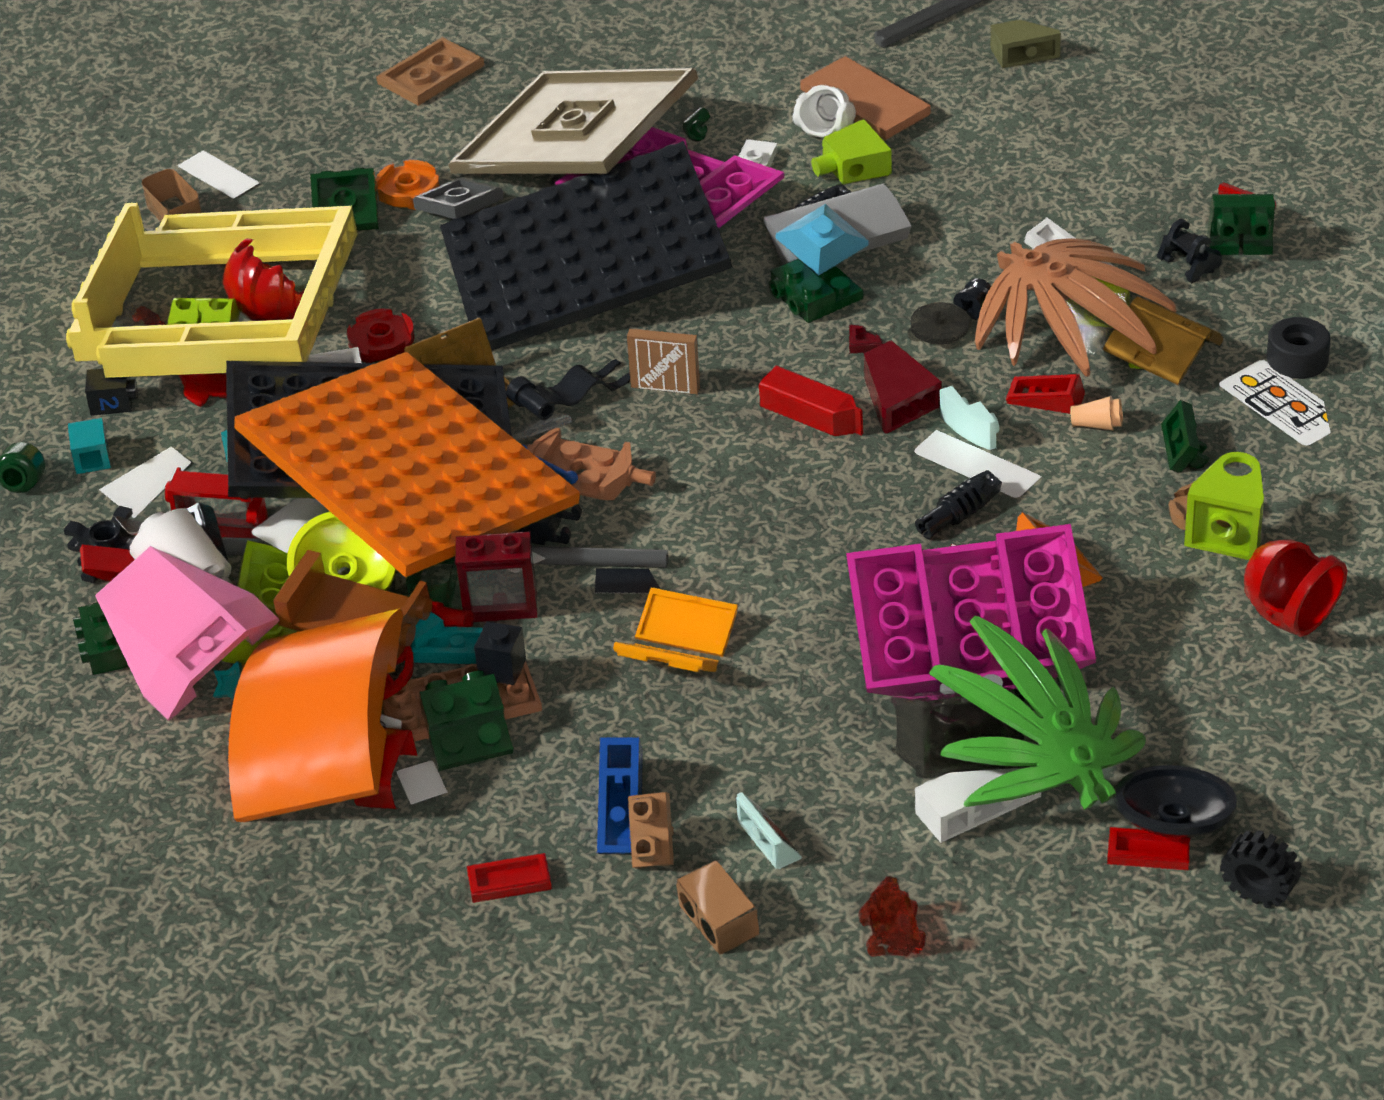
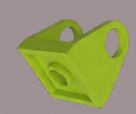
M1243 452L1224 454L1191 484L1187 496L1184 546L1250 560L1254 551L1260 547L1264 506L1261 467L1255 457ZM1233 462L1247 464L1251 467L1252 471L1244 476H1234L1227 473L1224 467ZM1216 520L1226 521L1231 526L1222 527Z

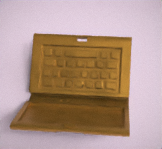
M1137 296L1129 307L1149 332L1156 344L1157 353H1150L1116 329L1113 330L1105 343L1103 351L1179 385L1202 349L1204 340L1206 339L1220 346L1223 342V336L1213 329Z
M481 318L404 348L405 352H408L421 364L496 365ZM504 377L505 388L507 390V387L510 384V382ZM507 398L508 407L515 405Z

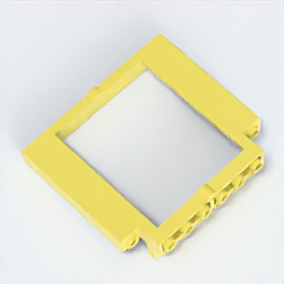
M125 203L119 216L115 219L112 230L108 232L103 247L99 249L98 256L94 264L91 265L87 278L82 282L76 299L72 301V314L75 320L66 333L67 346L73 350L75 361H98L99 365L103 366L105 378L226 373V361L307 362L328 307L333 306L335 289L357 236L352 206L164 215L159 227L155 231H144L138 203ZM247 238L253 239L248 246H253V256L258 257L262 262L317 260L294 318L291 320L112 327L116 317L121 316L123 313V303L141 268L227 264L235 248Z

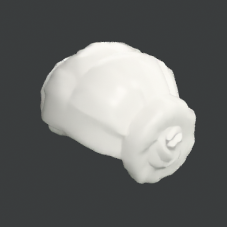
M818 85L799 96L796 100L792 119L795 126L801 127L809 136L823 139L826 135L853 124L856 110L853 103L849 102L847 93L842 89Z

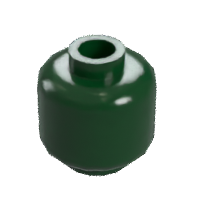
M13 443L0 455V485L10 492L25 493L31 490L45 472L43 454L30 443Z

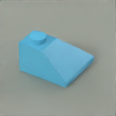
M826 204L777 232L775 237L818 276L869 244V241Z

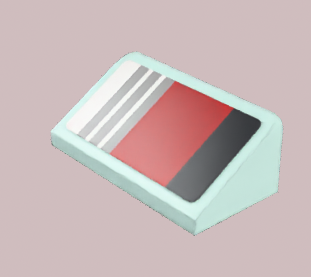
M743 792L738 793L736 797L738 822L776 869H780L800 860L802 856L769 815Z

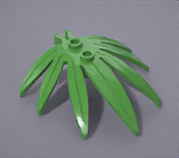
M974 616L970 620V624L1033 710L1007 689L978 674L945 665H935L929 674L995 718L1038 742L1039 745L1007 737H978L946 745L940 755L947 758L990 765L1034 766L1018 769L989 781L973 792L964 801V806H979L1018 799L1047 791L1064 783L1071 784L1079 792V800L1084 810L1091 808L1099 799L1101 803L1109 801L1116 792L1110 782L1104 779L1102 769L1131 759L1146 743L1144 734L1137 730H1126L1114 739H1111L1121 717V701L1117 690L1112 687L1104 695L1097 711L1095 725L1091 723L1090 701L1084 678L1073 656L1054 633L1049 629H1045L1042 635L1050 652L1065 697L1046 668L1025 646L991 622Z

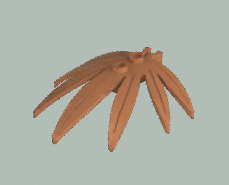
M1073 238L1057 239L1043 243L1032 250L1024 249L1019 243L1013 242L1010 244L1012 254H1006L1002 251L997 254L999 268L1004 271L992 284L982 304L976 328L975 344L976 348L981 350L1008 299L1006 336L1013 366L1018 362L1028 308V290L1035 292L1037 301L1048 324L1071 359L1086 377L1090 375L1088 356L1076 319L1066 303L1068 299H1072L1150 353H1157L1155 342L1136 314L1118 295L1095 278L1132 291L1175 313L1177 312L1176 304L1158 289L1127 271L1102 262L1126 265L1146 272L1143 263L1115 253L1113 248L1097 242Z

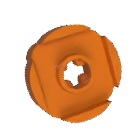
M405 160L404 166L394 168V163L384 167L376 177L378 198L381 202L394 207H407L411 210H416L413 203L415 196L440 186L435 168L431 164L420 160Z

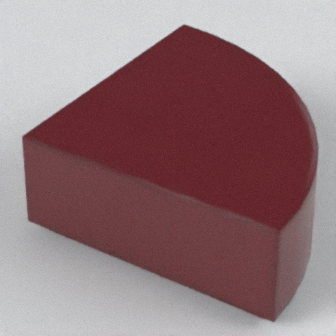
M849 325V353H866L883 344L881 337L867 332L866 327Z

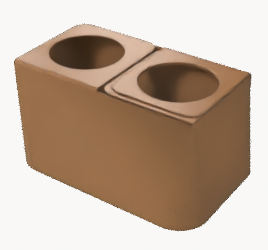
M165 169L142 180L147 208L160 222L164 215L201 213L198 193L175 170ZM176 196L183 205L169 210L168 214L167 209L160 202Z
M713 861L677 879L679 906L719 955L759 935L757 909L732 921L755 906L717 861ZM688 901H690L694 910V918L688 914L683 906ZM701 918L705 919L711 927L715 936V944L706 935Z

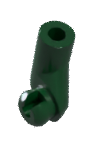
M699 107L683 122L682 127L691 141L699 142L706 137L708 128L707 125L704 127L702 125L710 119L707 109Z

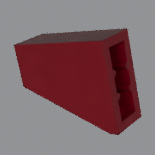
M892 340L864 353V379L882 431L886 434L940 407L942 381Z

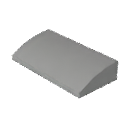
M884 184L767 216L763 220L783 265L799 258L775 238L776 233L824 204L828 205L869 241L868 246L857 253L908 239L911 229L903 209Z

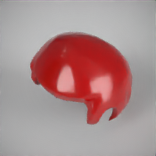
M244 239L235 248L225 266L223 286L228 298H235L238 310L251 321L293 319L305 289L301 292H296L295 283L286 277L282 266H270L262 263L261 259L253 256V246H248L253 239Z

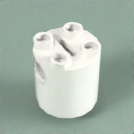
M178 508L166 513L158 512L149 516L141 524L137 536L130 545V554L134 559L138 558L151 546L224 581L232 583L228 578L232 566L218 551L213 541L186 508Z

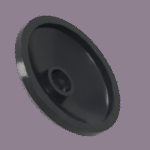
M1159 765L1142 768L1122 778L1115 791L1117 809L1129 822L1142 830L1168 838H1190L1212 833L1226 825L1236 812L1237 798L1231 786L1216 775L1192 767Z

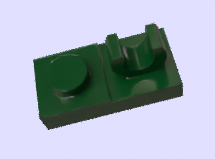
M1180 400L1161 423L1169 469L1177 473H1181L1188 464L1199 469L1204 467L1209 461V457L1202 454L1206 450L1207 445L1199 441L1197 437V423L1193 406Z

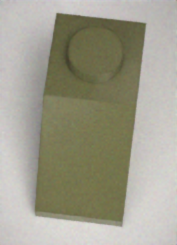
M1024 20L991 25V51L1002 68L1060 57L1061 33L1057 29Z

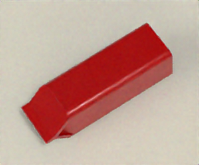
M775 366L760 381V407L832 436L854 433L863 435L862 409L856 407L852 395L779 366Z

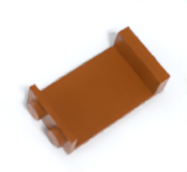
M311 550L306 551L273 599L276 615L279 618L278 625L296 631L309 630L400 608L403 612L397 658L402 654L406 646L412 644L416 634L415 626L420 619L427 620L432 610V600L429 599L427 582L419 581L410 597L325 574L321 553Z

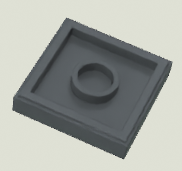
M458 178L415 196L413 203L414 209L456 219L504 199L503 190L500 187Z

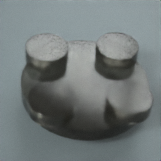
M936 302L926 304L915 310L912 314L908 338L916 342L924 341L931 344H939L944 349H954L959 346V340L969 331V327L972 325V318L964 309L951 303Z

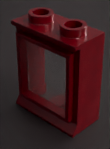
M530 532L457 536L455 564L457 566L463 610L473 612L474 622L537 618V587Z

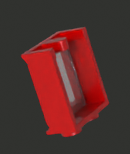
M177 467L172 480L166 483L165 500L170 503L171 511L178 508L187 509L197 503L211 506L216 516L221 537L258 538L252 534V530L268 519L265 498L242 499L239 497H228V474L181 471V467Z

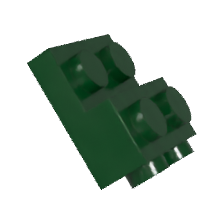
M354 168L348 171H323L310 174L312 208L352 206L357 231L379 229L377 184L374 168Z
M797 259L771 270L769 288L773 296L777 299L781 298L794 315H800L807 323L863 299V289L836 266L818 276L812 269Z
M96 602L78 607L80 616L73 618L77 639H85V641L78 642L82 664L90 662L93 675L129 667L99 603Z
M473 671L464 675L462 682L449 685L446 680H435L425 686L426 690L419 692L420 706L438 771L513 753V745L504 717V707L494 674L485 676L483 671Z

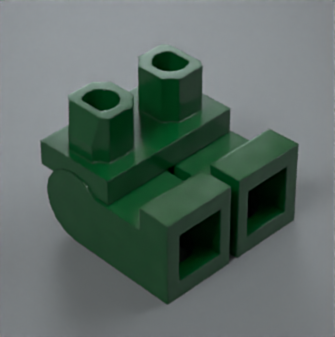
M1212 194L1207 237L1211 239V244L1208 247L1217 249L1221 255H1239V234H1241L1243 255H1273L1275 214L1273 194Z

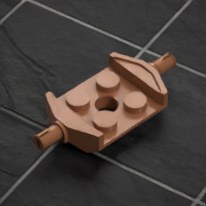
M555 427L535 440L533 444L525 445L534 455L566 471L585 469L586 471L578 474L577 482L571 484L580 491L582 496L601 500H615L626 486H631L632 482L653 486L655 483V471L639 469L632 465L630 442H625L621 451L561 439V430Z

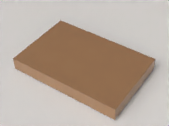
M442 37L376 76L377 84L419 106L483 67L484 58Z

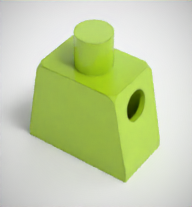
M864 119L826 135L822 140L823 155L814 157L811 160L812 169L816 176L833 172L842 184L892 174V150Z

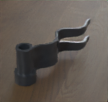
M617 359L609 362L598 372H591L583 365H575L553 387L535 386L534 383L524 376L516 377L508 385L506 396L515 405L525 407L541 420H547L554 413L555 405H576L596 384H603L611 391L630 382V372L615 382L605 383L602 378L621 364Z

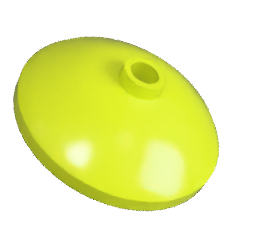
M331 512L318 515L304 524L296 533L289 546L287 554L289 576L306 551L311 550L321 553L324 571L328 575L386 591L395 577L396 569ZM343 567L350 569V572L346 575L338 574V571Z

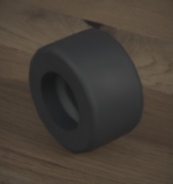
M1291 317L1282 319L1272 326L1268 332L1267 362L1276 372L1292 379H1306L1317 376L1327 367L1330 352V333L1324 325L1306 317Z

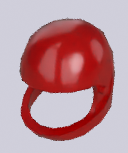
M1291 539L1269 541L1254 551L1245 568L1244 592L1261 617L1286 632L1303 637L1318 628L1331 613L1345 587L1348 570L1345 563L1336 556L1329 555L1326 558L1323 556L1319 558L1311 551L1308 545Z

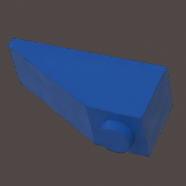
M639 737L600 738L597 854H631L628 796L642 795L643 748Z

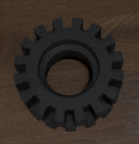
M1250 830L1246 831L1244 835L1240 834L1223 857L1222 864L1220 865V871L1224 872L1222 878L1224 882H1232L1228 888L1232 892L1239 890L1241 892L1239 897L1245 900L1249 897L1257 905L1261 901L1265 908H1271L1273 904L1275 907L1280 906L1282 902H1285L1301 877V863L1295 861L1297 855L1294 851H1286L1289 846L1284 841L1281 844L1275 842L1277 836L1270 834L1268 838H1265L1264 831L1257 830L1253 834Z

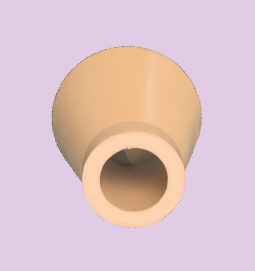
M1108 396L1085 404L1071 406L1072 427L1081 426L1114 431V427L1123 426L1121 399H1112V396Z

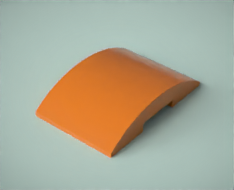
M400 608L266 639L254 649L241 672L235 691L230 719L229 782L233 814L236 822H248L378 794L387 733L380 723L386 675L387 673L395 672L403 619V612Z

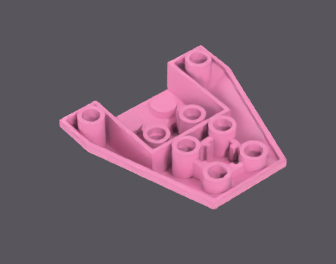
M151 546L95 595L143 697L168 721L197 697L193 686L244 639L253 646L279 622V618L254 594Z

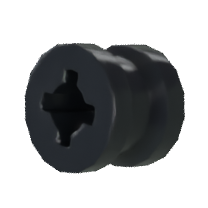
M980 278L971 279L964 289L960 290L954 297V306L957 312L962 316L977 320L991 285Z

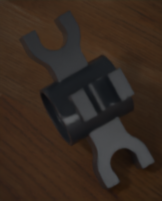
M119 506L115 510L112 520L96 522L90 528L85 527L79 522L70 521L64 528L65 535L73 536L67 544L68 550L79 552L82 544L130 550V545L135 537L126 538L132 534H129L114 516L129 519L133 514L132 508ZM81 556L77 560L78 566H81ZM85 573L81 574L82 581L95 583L98 579Z

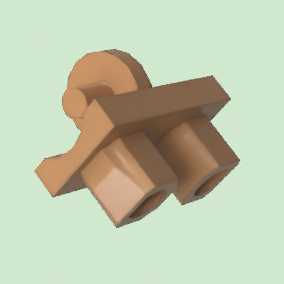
M662 792L628 796L632 868L674 865L672 842L674 827L671 826L670 794Z

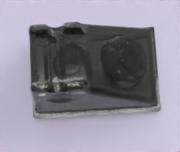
M1015 685L1003 686V688L1024 702L1023 695ZM955 691L916 693L915 696L897 695L891 698V703L896 708L897 744L891 748V751L914 768L916 776L922 779L940 777L950 772L980 771L1008 767L941 756V751L950 743L978 737H1007L1024 741V734L995 718Z

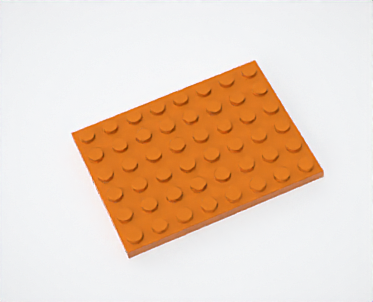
M408 352L398 354L392 358L235 416L234 428L404 577L454 557L457 536L511 533L579 504L580 491Z

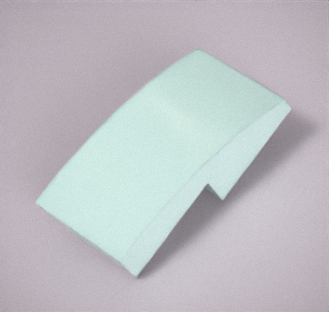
M953 386L940 389V417L946 424L970 442L988 450L995 449L996 433L999 432V423L995 414L989 413L981 401L969 405L967 399L961 397Z

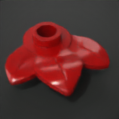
M226 373L179 375L184 385L183 393L185 397L199 407H202L208 401L209 396L226 398Z

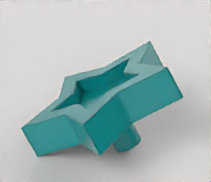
M237 661L227 671L214 670L218 685L212 697H229L234 700L236 687L243 670L241 662Z

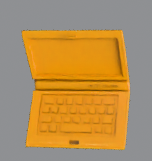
M651 587L635 638L723 657L735 622L738 605ZM614 642L613 647L614 652L618 656L646 662L649 659L669 663L670 667L699 672L700 670L716 672L719 661L637 643Z

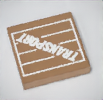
M629 329L627 345L631 388L698 394L700 376L697 335Z

